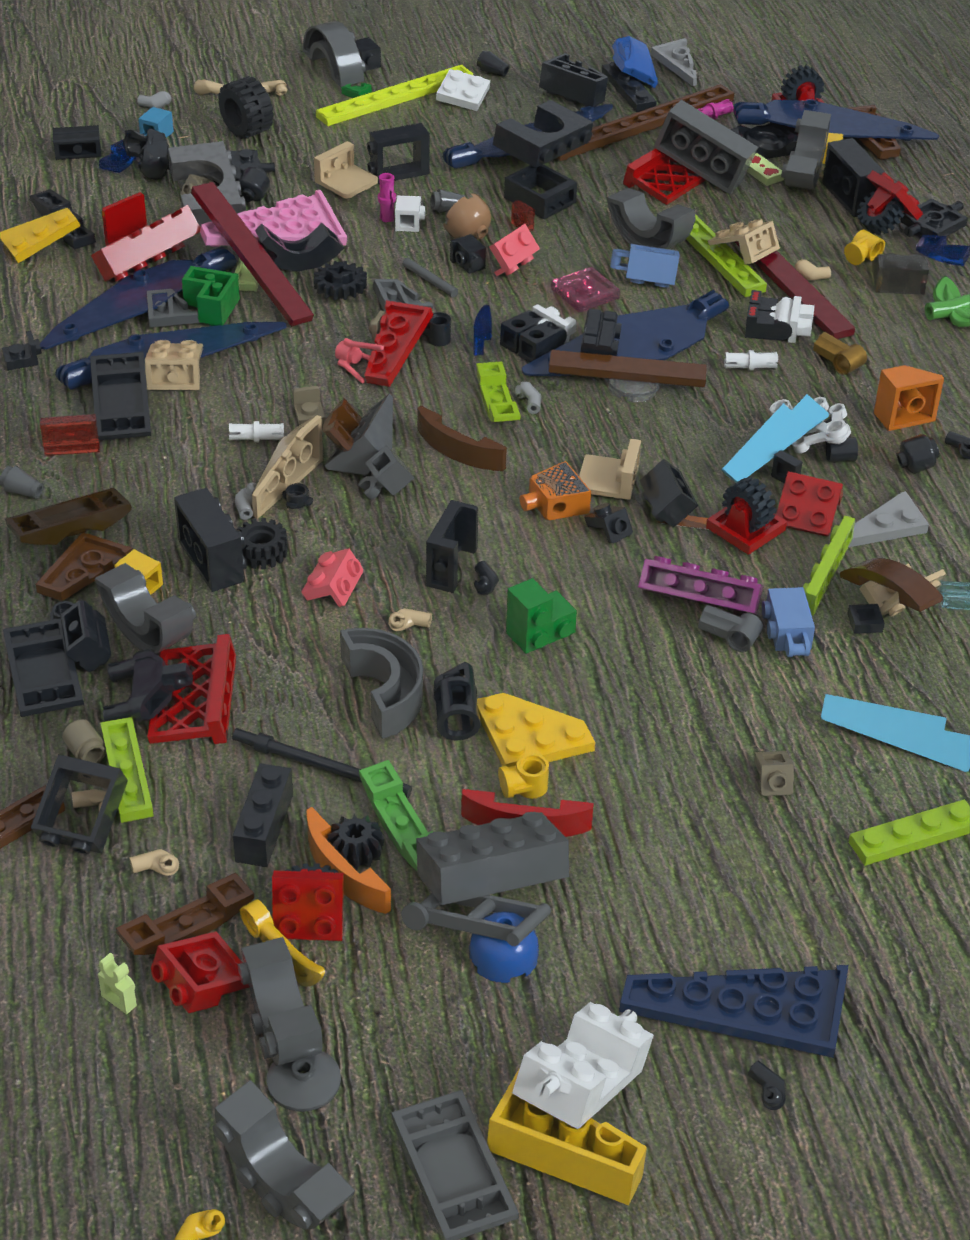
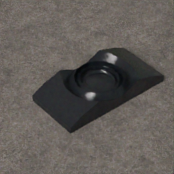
M772 122L753 128L739 125L731 129L736 134L759 147L756 153L765 159L790 155L791 151L796 149L799 134L795 132L794 127Z
M144 352L90 356L97 441L152 436Z
M61 618L3 629L21 717L84 705L74 660L66 655Z

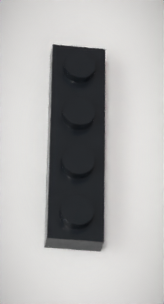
M615 61L602 65V74L608 76V81L635 112L656 106L657 101L637 78L622 72L615 64Z

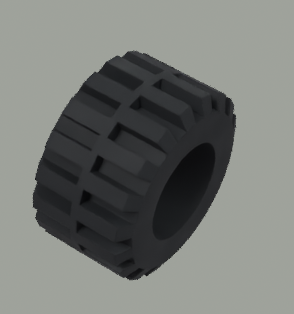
M246 76L225 84L220 88V93L218 94L220 113L225 125H227L229 131L234 136L239 137V139H246L270 129V126L273 124L272 119L274 118L273 106L267 90L259 80Z

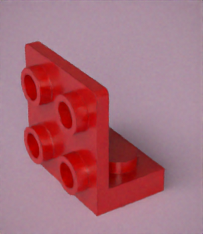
M139 192L102 208L106 246L128 235L130 236L132 233L147 226L144 194Z
M788 471L776 515L787 521V528L828 537L837 506L841 504L843 497V484Z

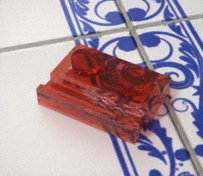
M96 414L40 418L45 456L100 452Z

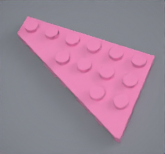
M315 190V195L309 197L302 194L295 198L278 201L275 207L266 208L261 206L255 210L237 213L258 241L260 239L255 230L261 224L283 240L297 241L307 237L323 223L339 237L343 245H346L347 235L321 190ZM213 222L201 224L200 234L206 246H230Z

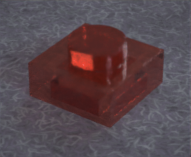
M520 200L513 202L511 224L518 228L526 224L529 231H533L535 209Z

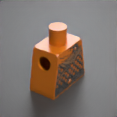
M564 461L532 475L529 483V493L520 495L519 500L524 511L537 508L546 520H555L590 513L591 490L571 466Z

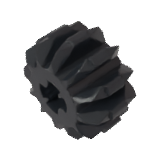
M355 813L352 819H346L341 816L339 824H332L331 833L328 834L327 841L350 865L354 866L356 871L360 865L370 868L372 860H380L381 850H383L384 836L378 822H371L368 815L359 819Z

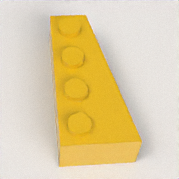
M518 1069L489 1119L487 1145L490 1151L629 1206L643 1176L647 1147L608 1122L600 1124L590 1118L583 1126L576 1129L512 1094L519 1072Z

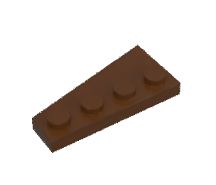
M875 105L848 108L881 116L880 113H876L877 108ZM857 137L879 159L887 160L891 157H899L901 148L896 139Z

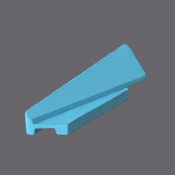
M808 394L792 410L783 403L721 471L735 483L743 478H747L773 459L775 453L785 450L829 417V413Z
M825 694L821 713L823 720L961 771H969L970 735L945 731L947 718Z

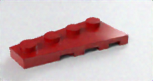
M386 300V312L381 317V329L379 334H376L374 341L375 344L384 346V350L371 351L364 375L367 383L391 386L433 317L431 307Z

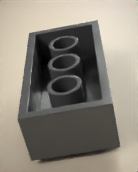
M680 100L668 112L654 145L659 151L728 194H731L742 183L759 148L683 100Z
M527 812L521 817L512 819L499 818L488 824L478 826L465 825L459 830L432 832L426 837L416 838L418 876L441 905L569 877V840L542 812Z

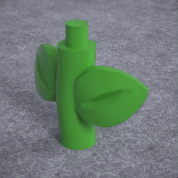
M947 276L942 277L933 291L935 302L926 303L924 310L927 319L950 318L951 323L955 326L969 327L970 294L961 296L954 282Z

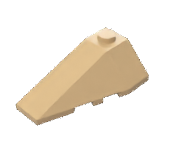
M316 415L299 425L278 443L252 494L253 517L257 519L282 498V492L289 485L299 483L323 461L321 416Z

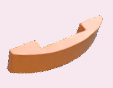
M313 807L307 809L308 842L315 862L320 864L321 868L328 865L331 866V870L336 869L338 873H344L345 896L371 910L384 914L390 912L391 888L371 868L359 874L327 841L328 834L331 833V826Z

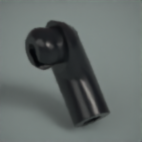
M949 431L945 438V444L956 447L963 458L970 459V438Z
M480 561L475 566V571L479 575L480 581L477 582L475 580L474 587L480 595H489L499 582V577L486 561Z
M756 1061L749 1069L748 1076L762 1086L764 1106L770 1110H778L786 1102V1083L783 1078L763 1063Z

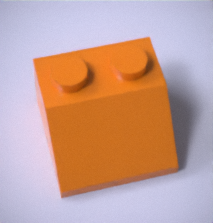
M907 365L881 370L874 414L888 431L936 421L944 377Z

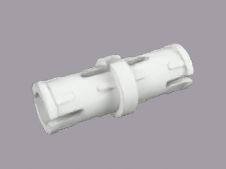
M748 350L747 353L725 352L724 357H726L724 358L725 369L747 368L748 371H754V368L777 369L778 366L776 363L778 362L777 352L755 353L754 350Z
M254 421V424L229 423V441L254 440V443H259V440H281L284 437V423L259 424V421Z

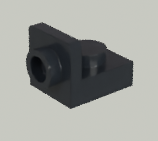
M26 331L28 343L13 344L2 348L7 371L39 365L37 355L42 354L39 339H34L31 331Z

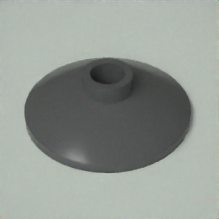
M324 1051L321 1054L276 1066L273 1062L267 1074L268 1091L274 1101L286 1109L298 1112L312 1111L325 1106L336 1096L341 1084V1073L337 1062Z

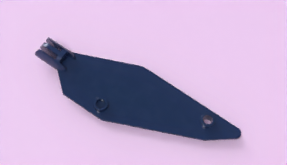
M813 99L805 101L773 100L767 104L762 102H737L733 106V113L738 124L763 125L767 122L796 128L797 119H802L804 110L831 114L829 133L843 134V137L891 138L910 141L911 139H939L937 133L907 122L818 102Z
M613 105L586 106L575 113L593 122L608 113L613 108ZM534 122L525 124V126L530 129L543 132L542 130L533 126ZM492 137L477 145L467 142L447 148L443 152L442 157L448 165L457 169L474 165L482 157H504L510 154L492 145L494 139Z
M221 246L201 253L195 260H170L146 270H137L134 274L127 276L56 325L40 342L41 349L45 350L68 341H76L81 336L148 312L147 291L173 289L175 293L167 297V292L152 295L153 310L157 309V306L163 302H168L170 297L174 298L176 293L179 294L183 291L182 278L190 266L227 271L236 266L237 260L230 251Z
M711 290L687 305L619 315L617 323L622 324L620 339H614L619 341L617 356L667 360L703 340L707 321L729 308V302L722 298L720 294ZM583 334L554 350L581 352ZM551 351L522 367V373L527 376L568 375L549 372Z
M242 322L223 326L217 325L142 335L135 334L129 336L128 339L95 349L90 356L144 352L145 361L150 345L155 343V341L168 340L170 343H181L185 340L196 341V344H203V351L200 357L202 358L248 341H256L260 337L285 329L287 325L285 322ZM90 356L59 366L55 372L56 378L70 390L91 384Z

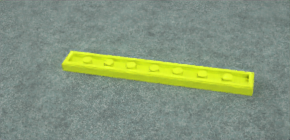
M458 65L449 68L452 70H459L463 73L473 75V73L469 71L467 68H465L463 65ZM449 69L317 109L316 118L326 126H330L435 93L441 86Z

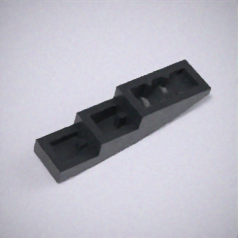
M51 189L29 196L30 201L42 217L65 208L72 212L77 218L80 227L61 237V239L74 250L96 243L95 233L84 227L83 218L72 211L70 201Z

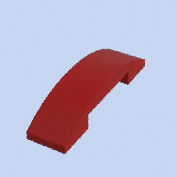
M462 789L461 816L476 825L488 824L499 818L512 819L521 817L527 812H542L565 837L582 834L592 829L594 803L561 800L560 809L495 802V792Z

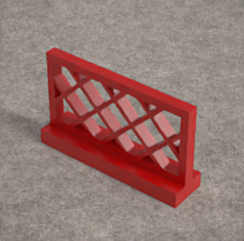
M655 148L627 165L623 184L628 188L636 185L665 205H668L706 181V179L701 176H688V173L695 172L682 164H670L677 161ZM659 170H661V171H667V174H664V173H656V172L659 171ZM672 172H683V175H675ZM644 179H651L653 182H646ZM658 180L669 181V184L658 183ZM674 182H685V185H676ZM660 190L671 191V194L666 195L662 193Z
M230 634L217 635V643L164 649L160 652V657L163 658L166 665H168V660L181 658L183 660L179 663H187L188 666L192 665L196 669L192 672L193 684L186 686L193 689V691L184 698L177 694L186 687L173 691L172 700L177 703L167 711L162 709L159 714L150 719L147 735L150 744L212 737L214 744L227 743L237 656ZM213 655L203 664L197 661L202 656ZM204 674L210 677L201 685L194 682ZM200 696L207 699L198 707L191 704ZM183 709H187L188 711H190V713L181 720H178L176 717H174ZM197 718L204 721V726L192 728L188 726ZM168 721L174 725L166 731H158V728Z

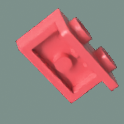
M526 224L489 247L501 266L500 269L494 272L495 275L499 276L505 272L506 276L519 269L518 263L523 266L534 259L532 254L540 248Z
M350 548L337 552H326L319 557L318 563L313 572L308 576V581L301 593L307 601L331 595L338 607L345 606L363 573L361 563L356 559Z

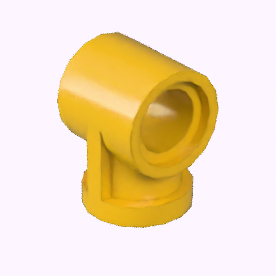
M862 229L854 236L852 242L844 247L845 257L849 263L856 266L863 263L865 258L870 261H876L884 251L885 241Z
M525 754L518 759L515 766H502L498 769L499 783L505 798H512L514 795L520 794L525 798L535 799L542 797L548 790L549 763L540 754Z

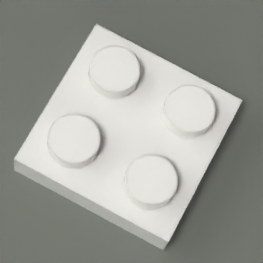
M449 69L437 91L436 100L478 111L490 88L491 80L481 76L466 74L459 70Z

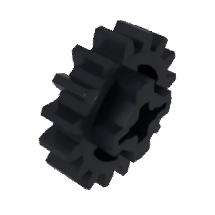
M334 261L333 265L325 263V268L318 267V272H314V289H317L318 294L324 293V298L333 296L334 300L342 298L347 300V296L356 298V293L363 294V289H367V272L363 271L362 266L356 268V263L348 265L347 261Z

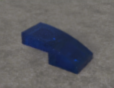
M123 140L111 145V154L99 159V168L120 173L129 167L137 157L126 155Z
M923 235L916 245V251L947 264L964 266L970 256V246L947 245L946 236Z
M484 305L475 318L473 333L474 356L484 355V340H491L492 337L490 305Z

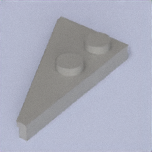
M684 38L651 47V55L660 63L664 64L691 86L697 85L696 70H693L694 63L690 55V49L687 48V39Z
M901 492L855 523L853 539L849 547L927 533L929 524L907 492Z

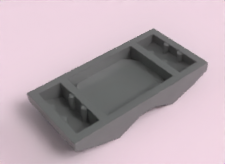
M463 1090L391 1112L393 1124L406 1162L417 1179L429 1216L443 1240H458L519 1219L517 1207Z

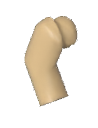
M283 80L261 83L267 90V93L276 91V94L279 96L287 93V84Z
M804 259L799 260L794 267L808 281L829 279L831 277L829 266L816 267Z
M403 608L390 615L388 624L394 631H403L414 625L429 628L432 621V613Z
M91 789L72 792L73 808L99 805L100 811L106 791Z

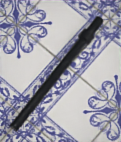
M239 728L234 730L232 739L253 746L255 751L263 754L271 752L362 783L359 776L360 768L275 741L273 736L261 732L257 735ZM403 783V793L409 798L412 786Z

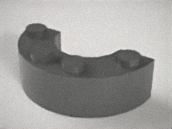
M331 21L311 26L306 30L303 39V52L311 60L326 57L331 70V78L340 87L364 81L366 67L364 61L360 58L355 43V36L342 22Z
M804 110L802 119H797L795 132L799 134L796 149L791 151L788 164H783L781 178H784L786 186L815 190L824 159L831 114Z
M630 188L623 189L607 197L612 220L619 233L630 245L636 244L669 249L687 239L696 220L694 209L679 204L658 213L656 218L649 210L644 193Z
M124 563L95 578L101 598L113 621L123 635L140 651L148 649L157 654L191 634L193 620L196 618L193 606L175 595L157 604L146 587L144 575L139 570H135Z
M373 628L340 630L341 658L350 676L374 677L384 682L381 687L371 691V718L381 738L397 735L414 721L422 707L423 665L419 654L406 640L387 631Z
M280 937L241 948L244 963L238 964V971L242 984L249 985L256 1012L251 1014V1022L255 1035H263V1037H259L264 1059L271 1058L274 1064L279 1066L321 1054L323 1047L321 1027L312 1005L304 1006L297 985L292 957L284 938Z
M251 1080L215 1107L216 1124L213 1125V1131L217 1138L225 1145L232 1160L238 1167L236 1170L237 1178L247 1189L253 1188L262 1198L261 1202L271 1216L277 1217L280 1215L304 1230L314 1229L354 1195L355 1190L330 1163H327L324 1167L317 1166L298 1152L281 1128L276 1106Z

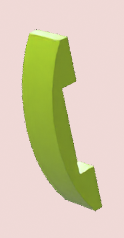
M502 361L476 363L480 392L490 421L520 420L521 415L516 401H512L506 384V372Z

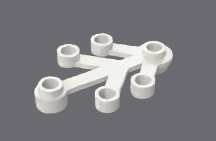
M825 397L815 398L814 400L826 411L829 409L832 421L825 423V420H823L806 434L820 433L802 436L792 444L796 453H804L810 448L811 444L823 441L832 444L843 443L851 434L850 426L843 420L847 416L844 404L837 403L829 408ZM782 399L774 402L770 407L771 414L773 415L783 403L792 410L790 401Z

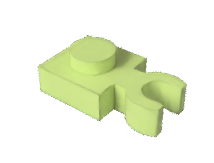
M109 953L99 962L101 972L98 973L101 996L127 1015L137 1006L135 984L127 975L129 973L127 964L123 962L118 966L114 961V955Z

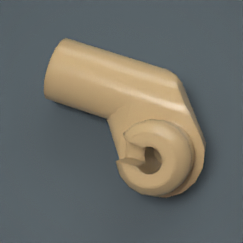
M205 79L197 80L193 89L199 95L219 94L220 88L224 84Z
M162 849L129 857L133 874L151 869L164 876L175 874L179 868L178 859Z

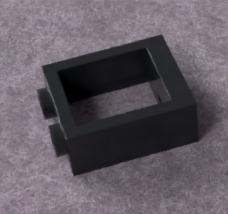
M422 123L369 132L370 142H367V150L370 155V162H368L367 168L369 173L378 177V184H380L379 175L382 173H391L392 176L394 175V181L430 174V133ZM413 142V162L383 167V147Z
M529 165L505 177L504 198L542 219H546L576 203L577 182L545 165L537 168ZM538 186L546 192L539 194L531 188Z
M58 754L31 829L39 837V841L45 845L58 847L59 844L70 846V849L81 854L88 855L90 851L102 854L128 779L120 768ZM70 780L107 788L90 837L53 828Z

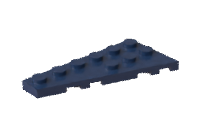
M836 965L835 970H818L817 966L804 967L803 971L785 972L781 968L726 970L725 975L707 976V971L693 972V976L674 977L670 973L627 975L619 1012L629 1009L631 1010L630 1014L634 1011L637 1016L834 1058L849 965Z

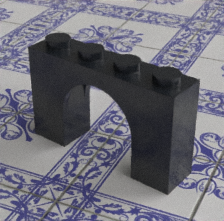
M549 100L537 106L533 125L543 132L530 129L509 118L496 124L492 145L537 168L589 143L592 138L593 122Z

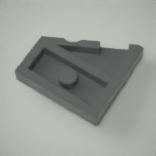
M374 279L372 288L385 312L386 300L426 306L433 309L431 302L422 303L419 301V294L407 288L400 280Z
M173 289L147 291L150 327L199 323L198 312L196 310L190 311L188 303L184 299L179 298L177 293L174 295V298L170 297L168 302H163L157 306V309L153 310L152 295L167 292V297L175 293Z

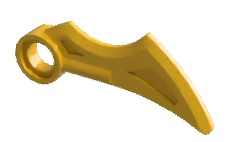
M256 899L241 907V919L254 938L260 937L262 942L280 937L284 938L292 957L296 980L301 986H313L322 980L325 974L324 967L308 959L291 944L274 926L268 909L260 900Z

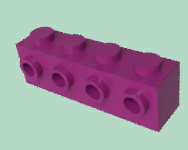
M654 556V560H644L638 586L644 591L742 613H751L757 616L764 588L761 584L757 583L758 578L740 575V579L728 577L729 572L713 568L711 573L700 571L699 565L683 562L682 567L672 565L671 559Z

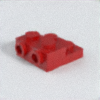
M217 931L157 947L151 965L152 977L157 983L163 982L170 990L172 1003L175 1006L182 1005L188 1014L218 1006L222 995L249 988L248 984H242L238 971V964L243 962Z

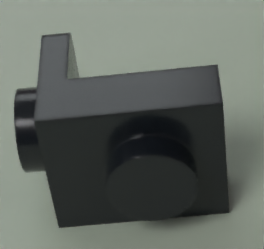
M609 503L594 507V512L584 516L587 527L604 528L608 543H616L633 533L626 507L610 506Z

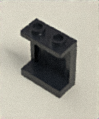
M451 500L426 541L427 587L454 593L458 586V552L465 551L474 554L478 549L477 506Z

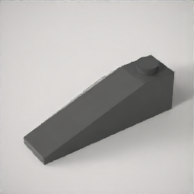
M390 393L372 406L362 417L360 425L350 434L354 439L352 448L347 452H341L337 448L331 454L325 464L328 470L367 475L371 471L365 463L386 445L392 450L393 397Z

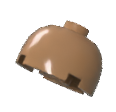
M473 193L471 194L473 197L469 199L465 196L462 197L448 211L446 217L449 220L447 225L444 223L443 226L453 238L456 239L472 234L478 240L487 235L491 222V213L488 205L479 195Z

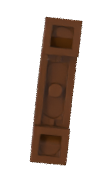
M343 398L325 420L322 431L341 452H347L354 443V439L350 434L360 425L362 417Z
M423 406L417 408V430L423 439L435 450L457 462L472 467L492 471H504L506 469V446L487 437L476 441L443 425L442 415Z
M872 558L840 572V578L860 586L866 582L873 581L897 591L900 604L919 612L943 601L941 593L926 578L912 568L894 560Z
M235 872L207 885L206 896L154 920H151L147 914L142 915L117 927L116 933L134 955L156 954L159 945L204 935L215 930L239 913L241 907L250 903L254 899V892Z

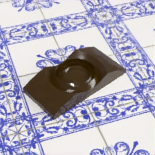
M113 487L9 517L5 521L8 528L22 543L57 545L65 537L78 535L89 529L104 531L132 510L131 503Z

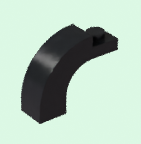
M323 223L307 237L297 241L283 240L263 224L255 230L260 239L258 242L277 267L289 271H304L321 267L334 259L344 249L339 237Z

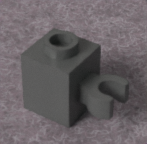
M386 445L365 463L373 475L363 478L358 485L365 491L364 494L372 500L379 495L382 487H385L394 496L411 482L414 476L404 462Z

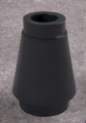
M482 51L477 59V67L484 72L505 77L510 68L508 64L491 51Z

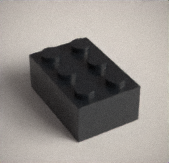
M853 138L828 142L822 183L853 217H858L857 211L862 209L859 206L860 203H865L864 198L866 196L868 198L871 197L870 193L877 190L868 180L867 176L872 170L879 174L885 173V171Z
M207 487L174 497L179 543L211 592L243 583V570L247 568L242 554V547L245 546L244 537L240 530L236 531L233 527L230 515L222 511L219 499L213 497Z

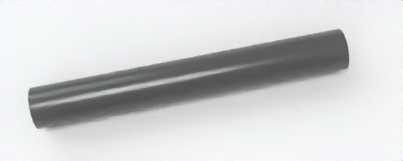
M410 258L404 259V267L451 297L457 296L458 289Z

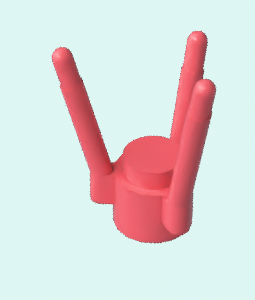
M345 338L338 343L335 350V356L339 360L337 364L345 368L363 384L365 379L350 365L359 363L361 358L369 361L370 355L362 353L360 348L382 351L384 346L352 341Z

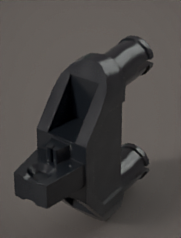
M148 649L136 652L133 658L109 663L108 674L112 682L133 677L132 694L128 701L103 707L104 720L106 722L132 717L134 721L142 722L154 718L172 700L173 691L193 684V674L188 664L166 665L163 658Z

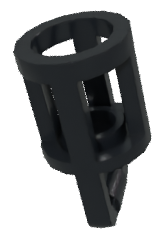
M463 662L437 676L434 680L437 730L441 736L454 741L471 738L480 729L474 670L469 663ZM461 714L462 730H450L448 728V717Z

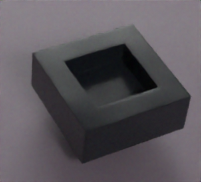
M780 450L774 454L771 476L785 484L788 471L801 474L803 462Z
M878 604L849 605L847 614L854 634L883 632L885 623Z

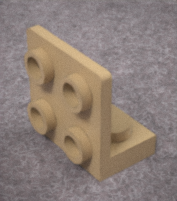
M762 219L750 221L748 225H744L743 222L731 224L729 226L730 229L720 230L715 233V237L708 240L709 245L739 241L744 264L754 263L780 249L773 221L763 222Z
M158 340L152 343L145 358L147 390H199V361L203 351V344H196V341L185 340L181 343Z
M630 439L628 449L622 450L621 459L585 455L579 477L591 490V495L631 500L639 468L641 440Z

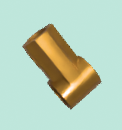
M826 332L820 334L814 343L813 351L833 362L836 371L842 375H847L864 365L867 361L866 351L861 345L853 344L849 346Z

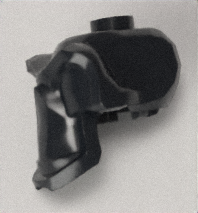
M148 129L145 136L136 130H125L123 146L126 155L141 159L138 162V167L144 176L156 180L163 178L166 175V171L170 170L169 145L165 134Z

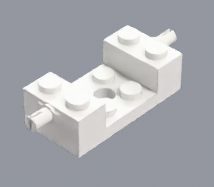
M590 1002L574 1015L568 1037L558 1047L541 1041L524 1054L512 1094L570 1126L579 1129L642 1072L654 1035L636 1023L637 1015L634 1011L630 1014L631 1010L628 1009L622 1015L617 1016L611 1013L607 1007Z

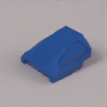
M631 36L616 39L612 45L614 49L612 59L615 61V64L622 72L655 88L658 84V78L646 44Z

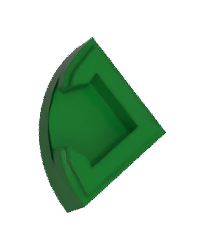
M361 83V86L351 87V84H347L341 87V93L351 98L372 92V85L367 83Z

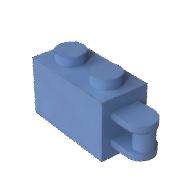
M631 244L630 251L613 249L610 267L625 270L626 278H630V281L633 283L644 284L645 281L655 282L654 285L659 287H669V285H675L680 255L679 251ZM628 257V264L621 263V258Z
M804 588L768 589L767 600L762 601V617L768 620L767 635L769 639H773L775 650L785 651L787 657L809 656L815 625Z

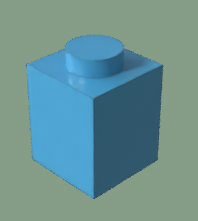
M152 107L138 118L140 134L145 136L148 129L164 133L166 138L174 132L171 111Z

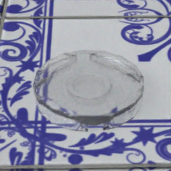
M608 378L610 392L620 399L621 396L627 397V401L642 402L652 399L660 389V383Z

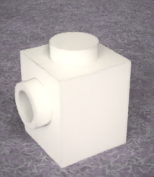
M397 195L395 231L419 232L420 221L425 220V206H421V196Z

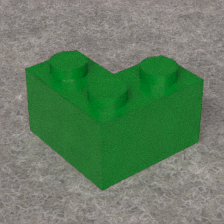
M190 266L182 278L183 298L188 305L198 308L199 322L212 326H223L240 300L238 274Z
M534 578L508 588L506 634L525 654L576 632L577 610L557 590L547 593Z

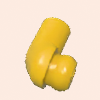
M217 1209L189 1215L174 1240H201L218 1234L225 1224L224 1214Z

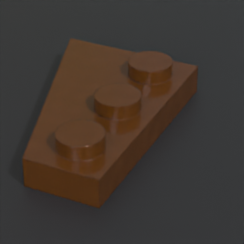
M83 532L35 584L36 591L39 594L63 601L94 582L96 577L114 569V565L130 553L133 548Z

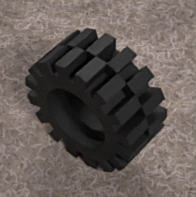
M261 518V522L251 519V524L246 521L243 523V527L239 526L237 528L244 537L245 546L242 547V554L247 566L251 564V568L257 569V566L261 565V569H267L266 565L270 564L272 568L276 566V561L282 563L283 557L286 558L288 552L286 529L283 528L281 523L276 524V521L273 519L266 522V518Z

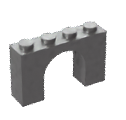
M224 141L168 148L169 167L173 181L187 180L189 174L216 181L220 184L217 188L236 213L246 211L245 199L240 197V182L235 181L237 179L235 166L230 165L232 164L231 152L226 150ZM191 193L181 195L182 207L186 205L190 207L200 227L201 224L212 222Z

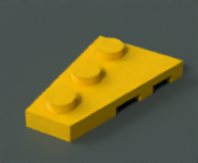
M65 208L1 231L0 241L14 259L20 263L80 227V224L72 212Z

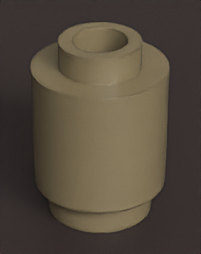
M84 719L73 721L65 728L62 739L75 758L99 763L106 754L105 743L89 721Z

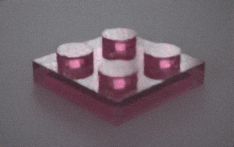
M592 266L551 280V289L579 313L620 298V289Z

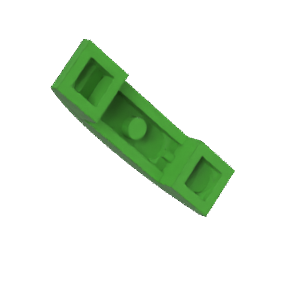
M389 760L359 770V776L367 796L387 835L403 858L417 870L416 838L426 837L433 831L427 832L403 793V782Z

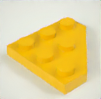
M506 693L477 699L480 722L502 766H515L518 759L528 753L540 754L548 762L595 751V740L587 725L581 719Z

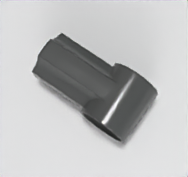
M707 605L702 612L698 628L725 638L729 646L738 652H747L762 633L763 624L754 614L743 613L739 617Z

